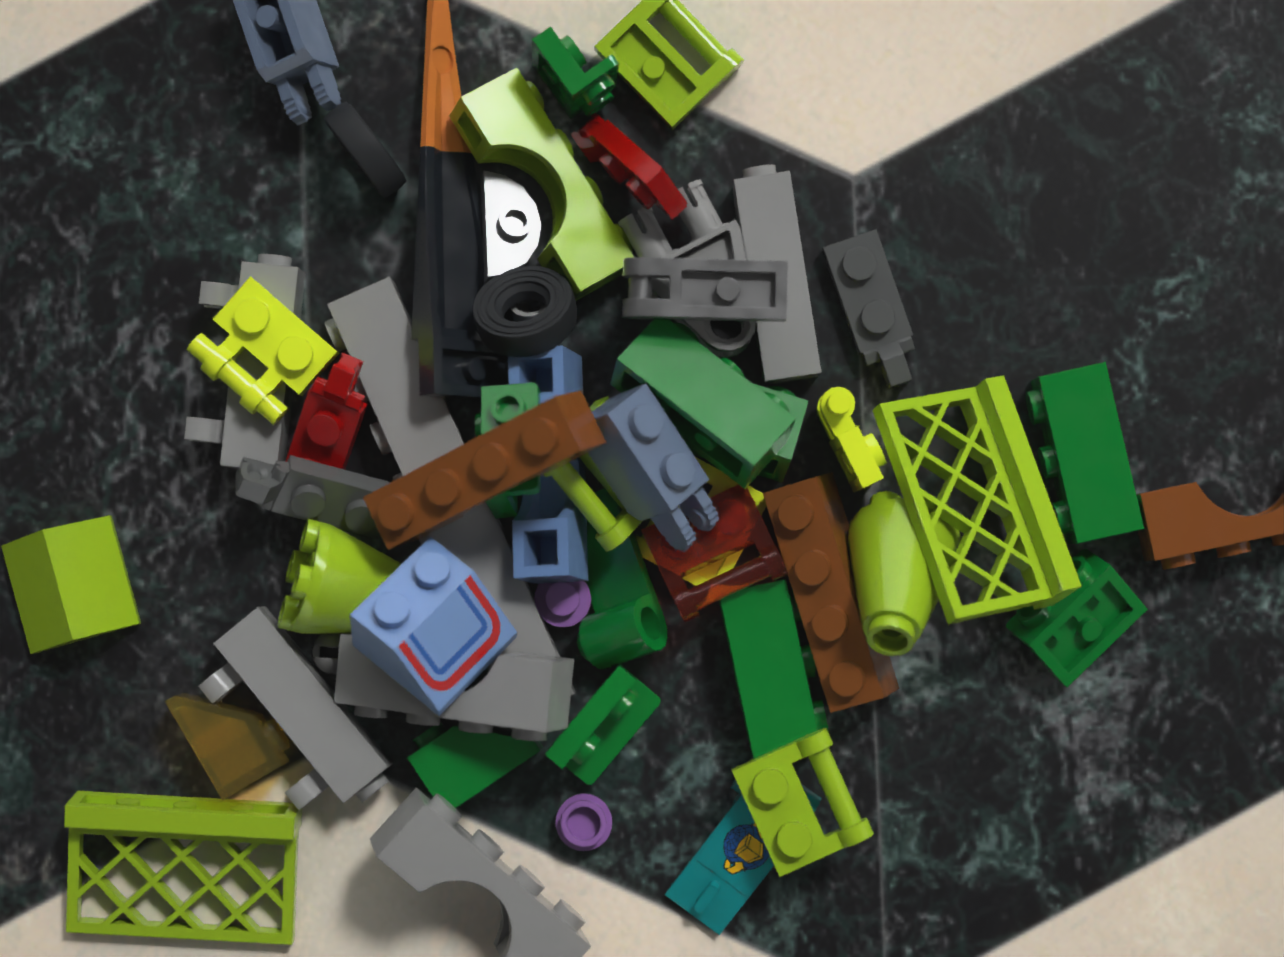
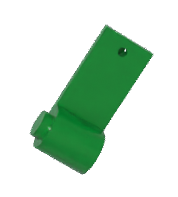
M605 489L594 492L614 517L622 511ZM587 520L588 581L585 582L590 589L591 603L595 613L582 619L577 635V645L585 660L598 669H608L662 650L668 639L667 625L634 532L613 550L605 551L595 539L597 531Z

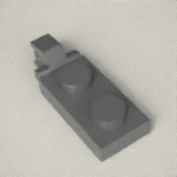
M877 229L823 247V255L858 355L862 354L866 366L879 362L888 389L910 382L912 377L904 353L915 349L912 340L913 333Z
M290 455L287 462L276 461L275 465L243 457L235 476L236 496L258 503L259 506L275 513L302 520L312 519L331 524L340 530L379 539L380 532L363 497L391 482Z

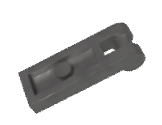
M649 257L623 259V277L629 278L628 299L622 300V318L637 320L685 319L785 322L787 320L788 261ZM670 278L669 299H652V279Z

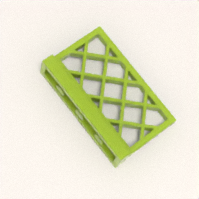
M1004 375L986 378L976 387L880 403L872 410L948 624L1033 606L1034 610L1053 606L1082 587ZM961 406L969 428L966 436L941 421L947 408ZM935 410L934 413H933V415H932L931 413H929L928 411ZM907 415L926 428L918 445L901 435L895 417ZM934 434L959 449L952 467L927 452ZM968 456L982 464L988 481L985 489L960 473ZM920 465L945 480L937 498L920 488L915 475ZM953 487L978 502L970 520L946 505ZM987 508L1001 517L1007 533L1004 542L980 527ZM939 518L964 533L956 552L939 542L935 531ZM973 540L997 555L990 573L965 559ZM1007 562L1021 571L1027 592L1018 593L999 581ZM958 572L983 587L976 603L962 606L954 584ZM994 594L999 598L991 599V596Z
M77 791L65 804L64 827L69 828L66 932L292 945L295 940L299 829L302 825V808L298 810L291 802ZM83 835H104L118 849L119 853L99 870L83 853ZM121 836L136 838L128 844ZM146 838H161L176 854L157 873L134 850ZM178 839L193 841L184 847ZM203 841L219 842L233 857L213 876L190 853ZM235 843L249 844L241 850ZM260 844L285 845L284 866L270 879L247 857ZM124 857L147 880L128 898L105 876ZM181 860L203 883L184 902L161 879ZM237 864L260 886L240 905L218 883ZM84 870L90 879L82 885V873ZM282 878L283 894L274 886ZM95 883L118 906L106 918L81 917L82 895ZM152 886L174 909L162 921H147L132 905ZM208 890L231 912L219 924H203L189 909ZM267 893L282 909V928L260 927L245 911ZM124 913L130 920L116 918ZM181 916L187 923L173 921ZM237 919L243 926L230 924Z

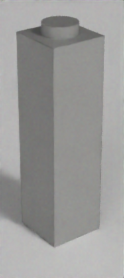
M760 165L742 170L743 178L734 179L732 185L736 218L742 232L746 260L788 261L787 320L785 322L756 321L754 334L762 385L818 377L822 372L790 171L777 173L776 165Z

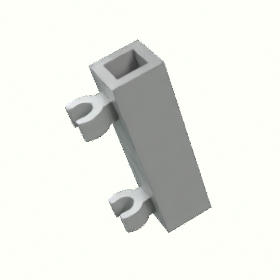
M258 254L257 263L241 262L239 285L201 281L199 304L204 305L205 308L222 309L251 276L301 319L305 273L299 267L291 266V257L275 254ZM247 349L235 360L239 366L256 380L261 378L269 369ZM284 382L273 394L288 407V411L278 423L272 425L258 412L252 415L240 405L241 397L228 386L225 421L187 417L185 439L194 442L222 444L220 465L228 468L238 469L243 457L275 465L276 461H285L293 389Z
M266 606L257 607L213 643L228 663L208 677L198 687L212 704L221 701L243 681L256 695L314 767L311 772L285 792L298 810L305 807L328 787L334 791L342 803H345L355 794L363 803L389 781L382 772L393 762L347 705L334 703L335 691L285 629L277 628L278 621Z

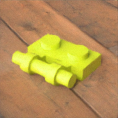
M251 276L213 318L218 325L230 334L224 342L216 346L203 333H200L187 347V351L202 363L201 371L213 381L218 378L241 397L240 405L252 415L258 412L272 425L278 423L288 411V407L273 395L285 382L296 393L303 396L315 379L339 355L338 351ZM245 349L269 368L258 380L254 379L235 362Z
M833 387L819 398L816 411L830 439L829 444L853 492H856L883 479L884 477L879 467L887 464L874 435L870 433L863 437L859 427L855 426L851 418L855 409V400L852 393L844 387Z

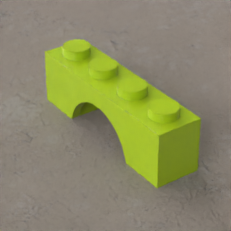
M515 68L461 96L449 117L478 164L504 163L517 167L533 177L548 197L552 209L553 226L550 239L537 258L540 265L564 276L573 290L576 301L620 277L623 274V259L634 257L632 254L633 247L623 228H620L618 224H614L604 209L603 197L597 184L592 178L584 176L575 162L570 140L562 130L555 129L544 111L543 98L537 87L532 82L525 81L519 69Z

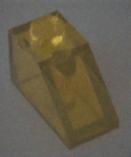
M187 693L175 695L165 701L222 800L290 762L284 752L290 748L289 741L274 718L267 722L260 712L222 702L212 704L209 699Z

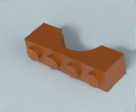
M582 391L566 393L548 399L364 496L363 499L389 550L417 541L464 517L465 513L491 498L544 473L557 469L606 444V440Z
M833 473L812 477L763 493L830 713L885 698L900 689L890 656L874 651L868 645L867 637L862 629L848 555L847 537L849 523Z
M1197 482L1136 494L1144 529L1137 530L1144 561L1161 560L1163 570L1195 564L1194 552L1216 548L1218 558L1251 552V540L1271 536L1273 546L1284 545V492L1270 507L1251 516L1234 514L1218 507L1204 494Z

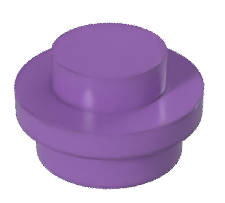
M585 581L540 583L537 586L534 600L536 608L544 621L556 627H569L579 623L587 615L591 605V593Z
M582 793L571 796L563 802L557 812V833L560 839L572 849L579 851L593 850L601 846L610 835L612 829L610 809L603 800L595 795Z

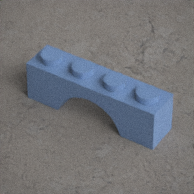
M563 345L556 346L549 351L534 356H508L509 384L536 383L540 389V404L554 396L579 390L583 393L582 356ZM578 457L570 463L586 482L585 464ZM541 475L540 492L533 495H523L520 510L512 520L513 578L533 584L588 581L587 519L552 476L545 478Z

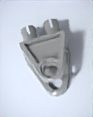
M701 179L687 184L689 187L687 191L696 207L692 206L683 187L678 189L688 203L687 207L679 215L693 239L684 247L672 250L653 214L652 207L648 210L644 207L637 210V217L646 232L645 234L641 232L632 213L618 222L620 228H623L637 257L746 260L742 232L736 219L729 223H722L703 187L704 184ZM670 278L652 279V299H669ZM672 319L675 323H681L691 329L697 336L699 343L718 358L724 357L727 359L738 356L747 348L756 326V321H738L741 333L732 339H722L712 331L710 326L711 320Z

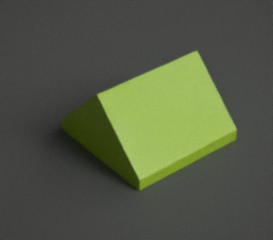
M111 515L42 529L1 546L30 654L141 624Z

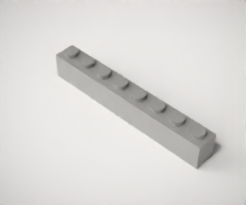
M389 276L328 303L327 305L333 318L324 323L334 347L338 352L347 349L350 356L364 361L354 391L365 395L364 403L370 400L378 421L370 424V428L381 453L384 456L392 452L401 473L393 476V480L395 481L465 444L466 442L447 399L419 396V342L411 340L412 320L391 277ZM486 502L465 513L464 517L419 539L422 545L431 536L470 567L517 631V637L500 655L525 652L560 657L546 623L536 608L534 596L528 583L513 578L512 546L500 519H495ZM496 659L487 667L489 672L493 667ZM573 685L571 687V695L576 692Z

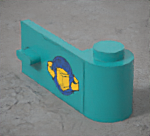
M736 779L730 788L736 791L738 795L731 808L665 893V896L718 935L722 933L774 866ZM801 783L815 812L821 802V797Z

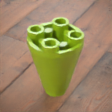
M882 491L874 494L870 498L869 505L861 508L850 521L847 545L862 629L867 637V643L874 651L880 654L900 656L908 653L920 638L939 598L904 499L894 492ZM939 518L935 526L939 542L956 552L962 536L959 530Z
M307 519L303 528L299 550H293L288 564L285 582L293 585L291 596L286 595L284 597L277 628L302 634L351 633L350 614L401 563L331 524Z

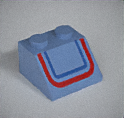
M431 536L350 614L352 645L438 716L517 637V631L476 573Z

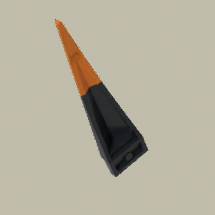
M427 0L411 340L419 342V396L481 401V387L509 384L508 356L498 354L489 349L480 338L474 322V300L479 290L486 284L484 279L481 195L472 153L449 117L461 97L448 0ZM509 309L505 313L504 318L508 321H513Z

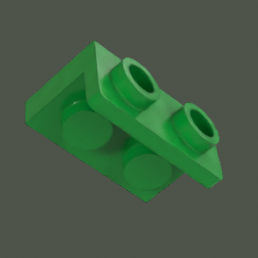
M550 26L532 39V66L570 119L582 111L589 117L613 100L614 96L610 91L616 87L619 63L613 54L584 73L582 67L587 64L580 49L568 35L560 40Z
M1083 549L1071 558L1082 587L1053 606L1035 610L1033 606L1020 608L1006 624V628L1022 641L1055 679L1066 688L1148 610L1114 568L1087 549Z
M619 664L568 724V728H565L547 749L545 755L561 769L567 767L585 784L592 785L661 702L660 697Z

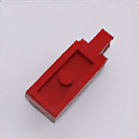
M595 112L591 115L592 118L576 132L573 131L571 133V136L590 163L599 161L601 166L619 185L626 179L629 180L625 183V186L646 210L655 204L673 220L687 207V201L664 169L608 119L605 121Z
M342 353L338 363L333 364L328 380L319 376L315 379L307 393L285 460L286 462L290 455L336 468L346 469L367 407V403H364L365 395L354 391L364 361Z

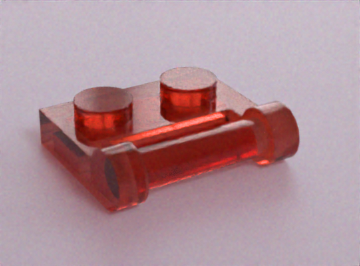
M739 484L710 497L713 502L712 505L716 507V511L719 513L718 517L720 519L708 532L706 530H698L689 521V525L693 527L697 539L685 552L675 550L674 547L670 546L665 536L660 533L655 524L641 530L684 623L700 616L699 609L769 576L774 581L789 574L748 488L744 489ZM755 544L760 555L759 557L688 590L683 577Z

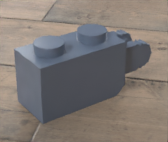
M233 0L255 67L265 82L276 85L290 120L298 126L312 118L311 107L308 104L303 84L310 82L311 88L314 90L313 94L319 105L326 111L336 108L337 105L341 104L340 92L337 89L338 86L332 70L339 67L317 0Z
M645 383L608 398L592 411L606 440V444L588 452V454L628 514L640 521L651 518L670 546L674 547L675 550L685 552L697 539L693 527L689 525V521L698 530H706L708 532L720 519L718 517L719 513L702 487L709 480L708 476Z

